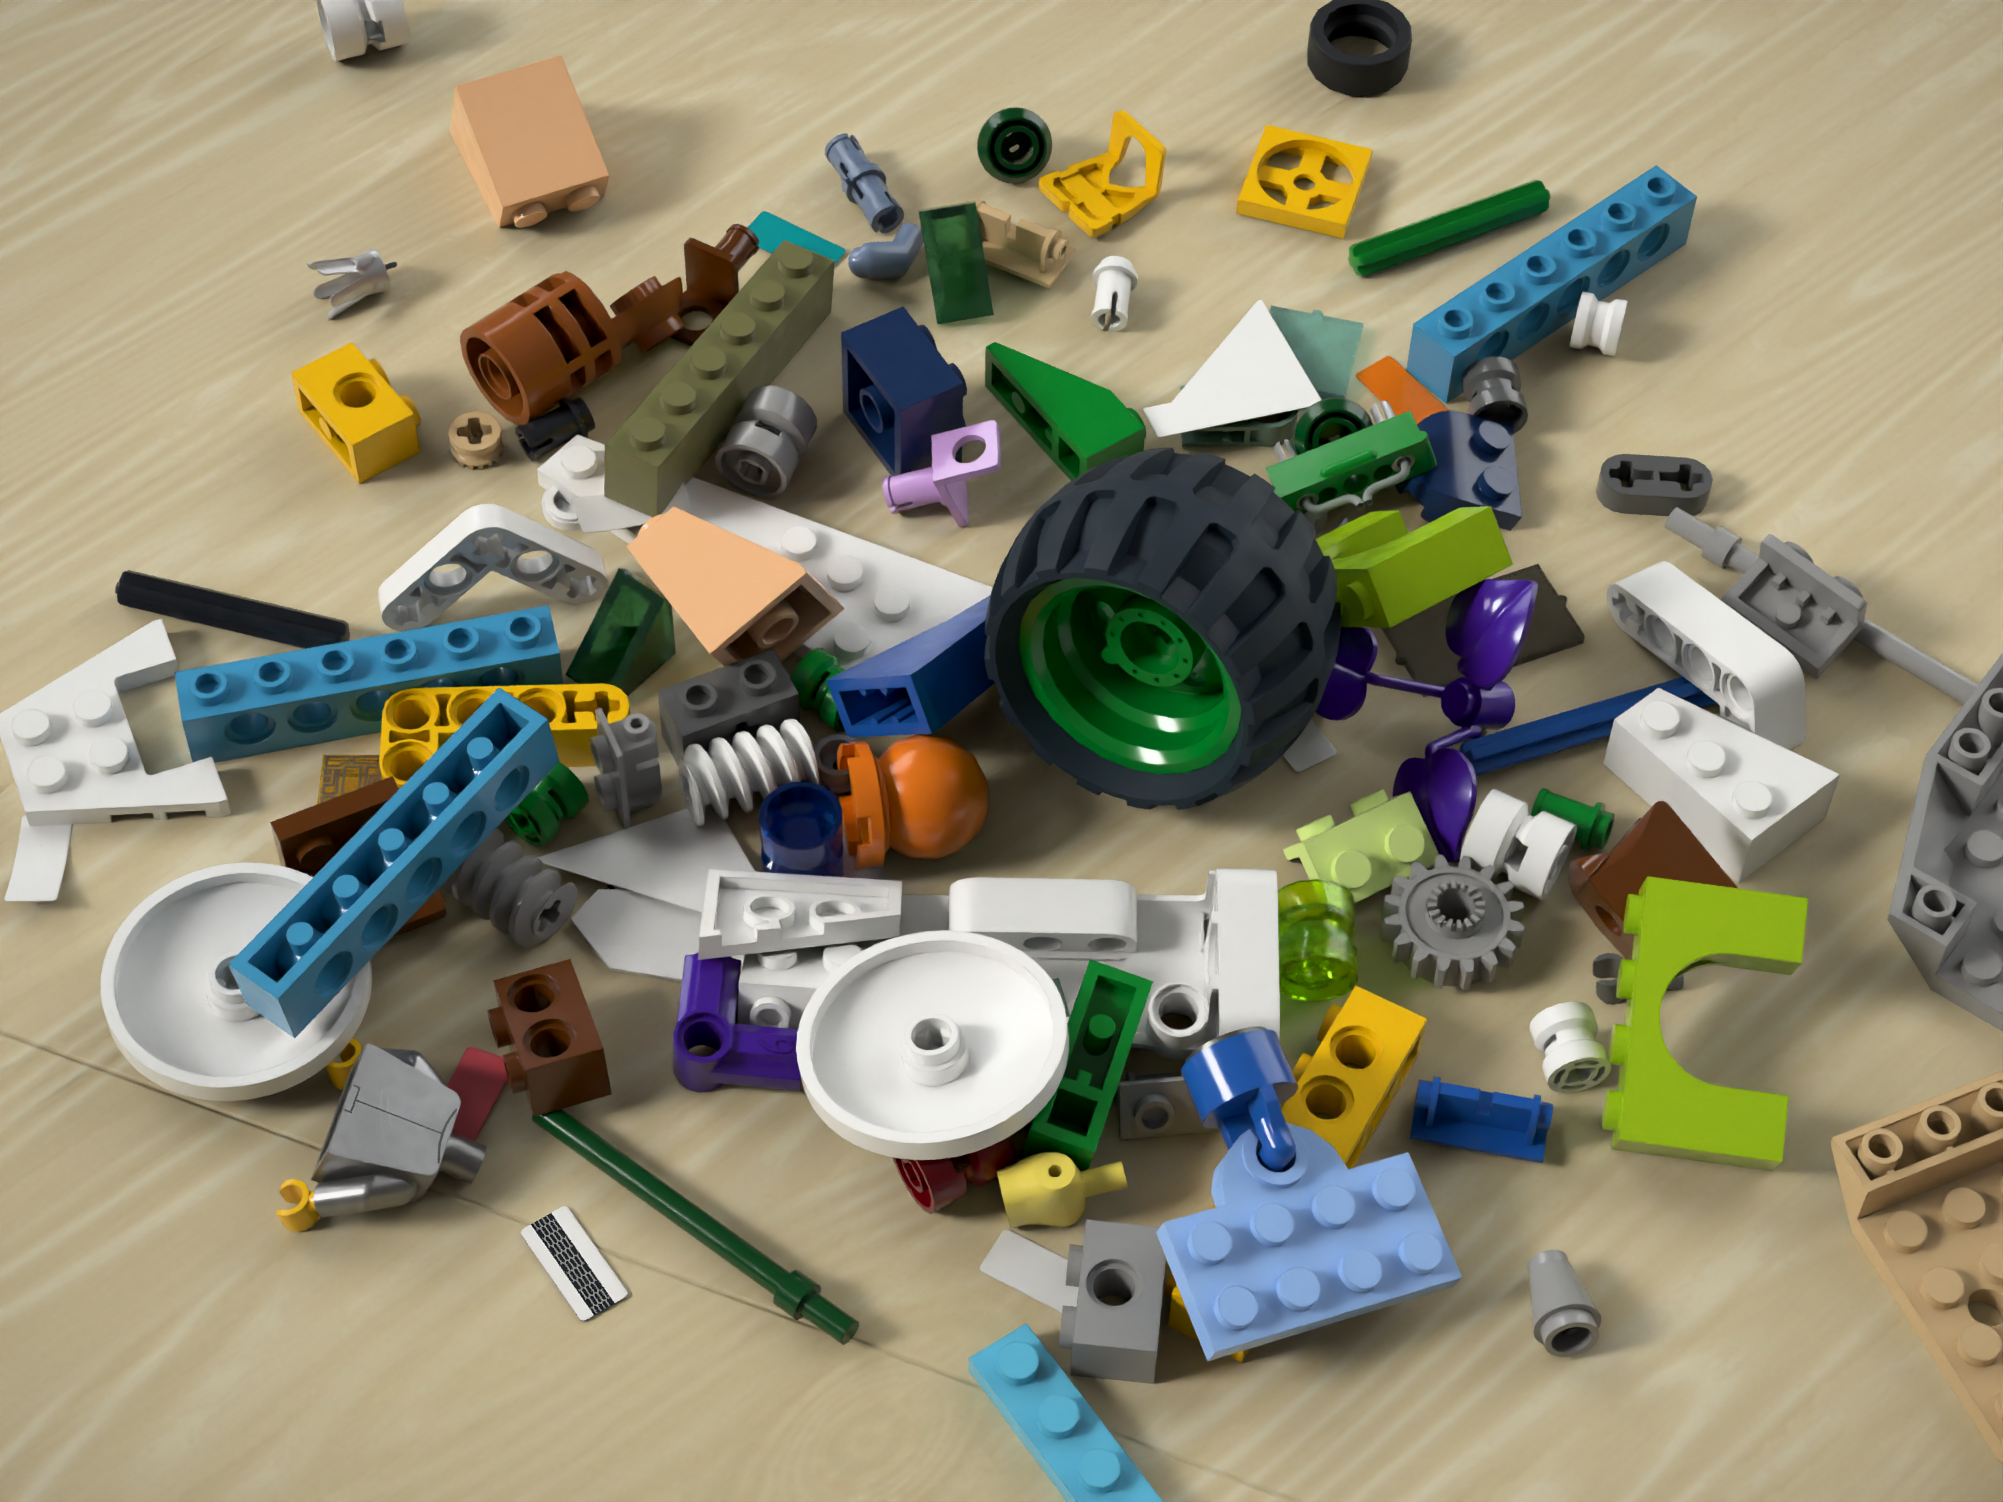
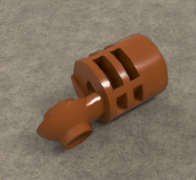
M567 271L561 274H553L462 331L460 344L467 369L480 392L499 414L518 426L524 425L559 404L561 399L570 397L617 367L622 359L621 350L635 342L644 354L684 328L686 324L678 313L683 296L681 278L677 277L663 286L656 276L647 279L610 305V308L616 315L611 319L602 302L580 278Z

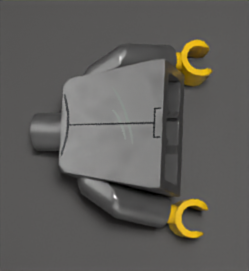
M352 1038L339 1054L343 1062L331 1061L326 1066L333 1085L343 1091L311 1180L319 1184H317L314 1191H310L308 1186L299 1179L292 1178L286 1180L280 1187V1194L288 1203H300L292 1209L277 1210L276 1215L288 1230L300 1232L312 1227L318 1220L319 1215L330 1217L402 1206L408 1202H420L433 1183L438 1171L472 1184L484 1159L486 1146L451 1132L462 1099L457 1092L448 1088L447 1083L422 1053L415 1050L379 1048L370 1043H366L362 1049L358 1040Z

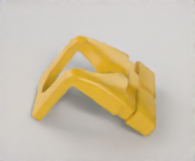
M1119 110L1113 114L1108 151L1096 157L1069 165L1068 169L1062 172L1056 170L1040 177L1039 191L1062 212L1069 211L1068 217L1089 237L1096 238L1111 231L1113 224L1117 226L1123 224L1158 197L1162 186L1167 150L1159 140L1125 110ZM1131 137H1135L1141 143L1146 155L1145 186L1124 187L1109 184L1111 172L1122 162Z

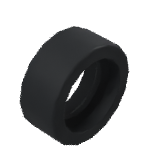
M1332 0L1318 9L1310 23L1307 65L1315 79L1330 90L1348 96H1371L1387 92L1401 82L1408 69L1412 43L1411 25L1403 12L1383 0ZM1347 36H1364L1380 42L1388 50L1372 56H1355L1340 51L1330 43L1335 39Z

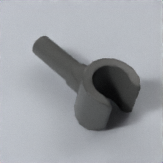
M1615 953L1599 955L1593 961V975L1601 979L1607 977L1616 978L1615 980H1600L1596 982L1598 998L1604 1003L1611 1005L1624 1000L1616 998L1618 971L1621 959L1624 958ZM1683 975L1675 979L1667 989H1682L1684 986Z

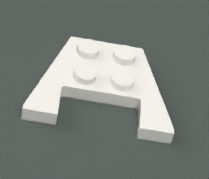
M162 618L150 622L0 713V737L29 826L112 823L113 815L152 813L154 820H168L167 814L184 811L205 810L207 818L224 817L231 814L228 799L212 757L154 775H148L145 772L119 694L123 691L175 676L174 672L179 671Z

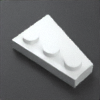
M708 869L699 934L698 960L899 937L902 881Z

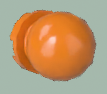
M917 734L894 742L879 758L876 755H872L870 746L866 741L843 743L838 747L837 769L839 771L848 770L850 777L851 795L839 797L848 853L849 856L856 855L854 858V869L856 871L881 868L884 865L885 852L889 848L908 859L935 861L961 850L980 833L989 814L988 782L975 756L949 737Z

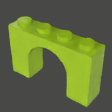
M1491 506L1458 508L1410 533L1407 531L1399 510L1373 511L1315 539L1323 555L1330 556L1337 575L1336 602L1341 603V627L1391 628L1513 565Z
M1647 876L1639 889V895L1628 894L1623 932L1634 935L1632 960L1621 959L1616 988V998L1627 999L1625 1025L1614 1024L1609 1051V1063L1620 1065L1617 1091L1607 1089L1602 1115V1129L1613 1131L1611 1149L1773 1171L1783 1162L1789 1095L1718 1086L1694 1077L1684 1070L1670 1054L1662 1036L1660 1009L1667 987L1681 975L1697 968L1726 966L1792 975L1802 964L1808 908L1807 897Z

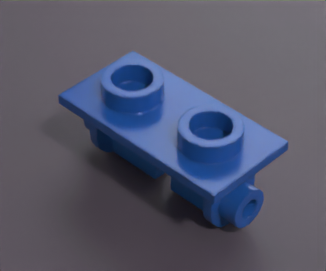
M1434 1076L1433 1082L1419 1079L1409 1139L1543 1163L1547 1131L1550 1129L1553 1104L1542 1102L1541 1095L1534 1094L1532 1099L1499 1092H1486L1477 1088L1440 1082L1441 1077Z

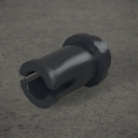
M565 397L560 400V407L515 428L516 435L519 438L524 437L518 441L531 461H535L540 456L564 445L576 435L588 438V432L595 429L593 416L586 403L580 397L572 401Z

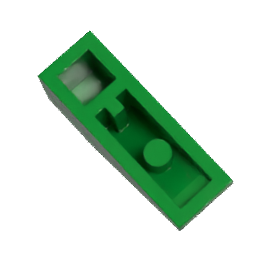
M997 342L986 346L985 387L1071 481L1086 471L1111 459L1126 455L1130 457L1144 451L1146 428L1142 418L1133 408H1126L1111 390Z
M1090 959L1067 1023L1069 1055L1063 1078L1050 1101L1033 1119L1019 1161L1041 1152H1058L1072 1159L1080 1171L1089 1169L1153 981Z

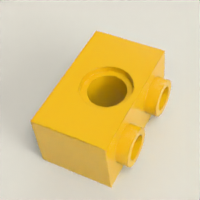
M353 342L291 372L298 412L359 484L420 453L416 427L421 425V418L413 401L406 394L399 396L390 386L387 374L381 364L374 358L367 360Z

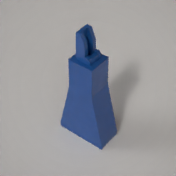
M990 596L951 619L826 680L846 735L852 738L932 734L991 687L995 681L988 679L984 660L987 639L985 622Z

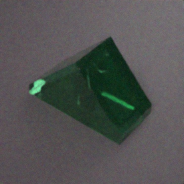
M970 201L918 210L937 324L994 315L976 202Z
M618 568L565 675L578 684L602 683L614 685L622 689L629 696L676 654L672 605L660 591L626 568Z

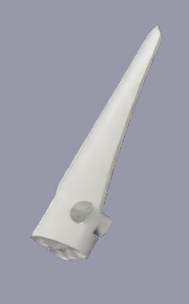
M1216 868V871H1209L1205 893L1196 896L1139 895L1133 885L1118 880L975 877L958 880L951 884L949 896L902 895L899 936L925 931L948 930L981 934L1008 943L1035 960L1051 979L1059 978L1070 1014L1090 959L1153 981L1131 1047L1152 1049L1161 1057L1176 1061L1186 1059L1194 1050L1214 1038L1247 1027H1265L1275 1031L1279 1039L1280 993L1276 869ZM598 889L571 918L574 926L610 971L682 983L685 955H692L699 951L702 913L629 890ZM892 938L850 942V944L856 945L859 948H869ZM745 955L731 956L734 959L741 960L743 966ZM1165 1014L1185 1015L1190 1017L1194 1024L1187 1029L1176 1030L1166 1026L1160 1018Z

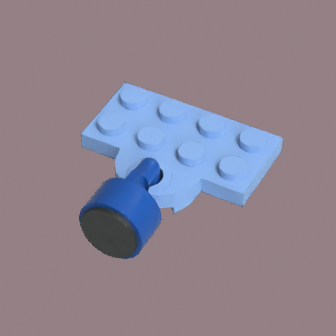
M1260 1026L1235 1030L1208 1041L1186 1058L1181 1073L1201 1122L1206 1128L1220 1129L1228 1152L1214 1169L1211 1194L1216 1208L1163 1222L1156 1234L1207 1362L1453 1287L1462 1278L1408 1152L1348 1169L1335 1148L1314 1131L1286 1122L1280 1105L1297 1092L1298 1084L1275 1031Z

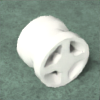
M1582 291L1570 347L1582 349L1587 345L1599 347L1603 354L1615 357L1628 301L1615 299L1607 303L1598 301L1593 293Z

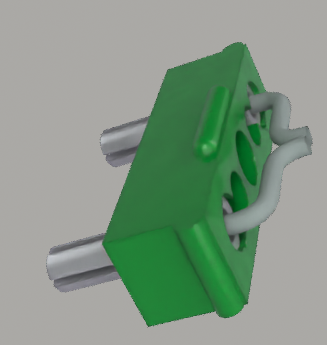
M1380 401L1387 420L1384 421L1377 403H1375L1370 410L1376 423L1375 425L1298 455L1293 442L1285 439L1284 443L1290 459L1286 458L1279 441L1274 446L1279 463L1267 467L1266 471L1271 484L1275 487L1273 492L1294 512L1300 510L1302 514L1306 512L1321 514L1349 503L1355 504L1357 509L1370 506L1373 503L1372 495L1374 493L1433 470L1437 465V461L1427 432L1419 431L1411 411L1395 416L1390 404L1387 401Z

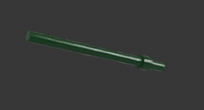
M563 1109L535 1117L532 1115L534 1123L773 1294V1303L795 1320L805 1317L842 1345L847 1344L858 1330L859 1322L820 1294L821 1286L801 1271L794 1270L790 1273Z

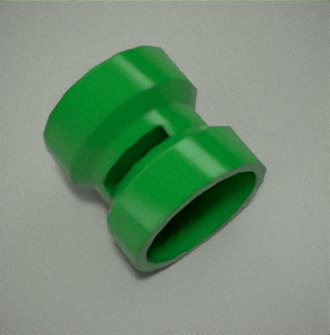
M816 648L799 662L790 677L799 693V707L803 710L814 709L818 711L823 723L837 732H844L845 729L826 680L845 670L840 667V661L837 657L823 648Z
M559 762L504 820L521 839L530 845L545 847L560 831L559 823L563 819L575 818L589 803V796L579 778L568 767Z

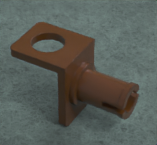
M740 224L731 225L715 247L694 238H689L684 243L687 289L683 293L682 303L678 312L681 318L692 311H700L710 315L713 322L739 292L738 272L760 248L757 246L759 239L749 228ZM684 327L671 336V338L692 346L707 328L689 330Z

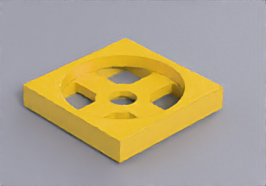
M1266 124L1237 199L1236 214L1344 239L1371 165L1373 149ZM1277 152L1302 157L1299 167L1291 170L1268 166L1267 163L1270 156ZM1330 163L1347 167L1352 176L1351 184L1325 179L1321 173L1324 164ZM1300 178H1307L1313 181L1315 186L1310 190H1301L1294 185V182ZM1262 187L1282 191L1283 196L1287 199L1285 205L1271 198ZM1321 200L1335 203L1324 208L1308 209L1309 206L1317 204Z

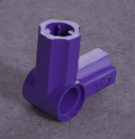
M698 953L685 955L677 1024L673 1032V1073L678 1082L688 1090L699 1093L711 1092L720 1088L723 1084L800 1091L801 1075L796 1052L798 1029L735 1023L742 967L741 960L734 959L731 956L698 960ZM705 1045L712 1047L717 1052L711 1056L700 1057L693 1055L689 1052V1049Z

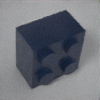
M900 307L841 332L843 412L891 476L932 467L931 435L966 427L963 418V397L967 395V386L963 374L954 363L948 364L941 356L929 329L925 325L918 326L904 307ZM962 446L958 449L955 460L959 463L962 462Z

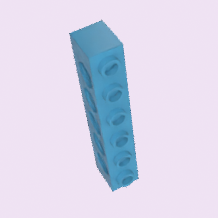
M1654 166L1413 323L1406 371L1447 404L1463 393L1462 374L1469 365L1487 357H1503L1513 360L1576 318L1582 291L1593 293L1598 301H1601L1684 246L1687 242L1697 196L1660 167Z
M549 605L174 672L181 720L192 762L212 757L214 763L381 732L382 711L385 702L393 694L404 689L564 684L560 652Z
M498 688L228 964L246 1004L290 1036L296 1038L560 762L548 719L501 688Z

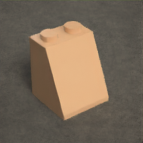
M562 55L455 86L450 132L499 228L515 224L518 228L529 227L543 221L547 217V213L567 207L572 212L581 211L592 207L599 202L600 197L605 195L609 173Z
M674 506L665 514L654 516L648 520L639 530L638 537L626 546L709 654L724 666L770 649L775 650L782 662L844 610L840 602L800 563Z

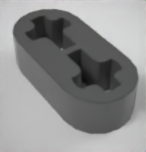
M1619 454L1608 458L1602 464L1596 494L1602 505L1613 512L1669 516L1678 507L1694 516L1702 512L1706 507L1713 478L1710 470L1703 463L1695 459ZM1620 480L1628 481L1629 488L1622 487ZM1679 483L1686 484L1688 491L1681 490Z

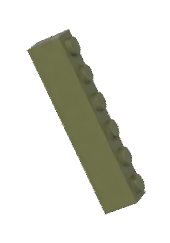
M786 240L777 247L682 358L675 363L606 442L604 497L650 517L663 513L683 482L686 485L726 438L731 427L735 425V419L751 390L759 386H769L831 313L835 260Z

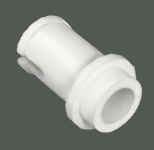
M1106 257L1093 271V282L1097 290L1091 321L1100 330H1103L1106 313L1109 312L1111 316L1108 332L1120 331L1128 324L1130 291L1134 290L1137 286L1138 274L1133 264L1124 257Z

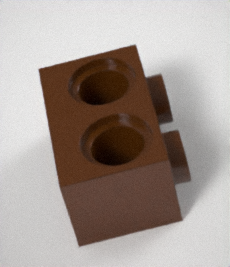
M571 959L493 980L499 1006L487 1010L493 1037L497 1048L510 1046L512 1053L503 1055L510 1087L513 1094L526 1092L534 1117L612 1095L604 1048Z

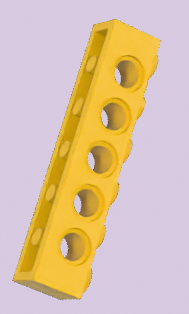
M1355 985L1343 1007L1333 1004L1326 1013L1317 1035V1039L1322 1042L1314 1056L1303 1053L1295 1065L1293 1074L1298 1084V1090L1286 1101L1284 1106L1280 1105L1286 1122L1314 1131L1335 1148L1348 1169L1355 1168L1420 1055L1427 1018ZM1355 1063L1362 1066L1363 1068L1352 1069L1344 1066L1343 1064ZM1324 1112L1335 1118L1321 1119L1314 1116L1313 1113ZM1171 1272L1164 1290V1296L1171 1299L1168 1326L1199 1342ZM1250 1349L1227 1356L1242 1363Z

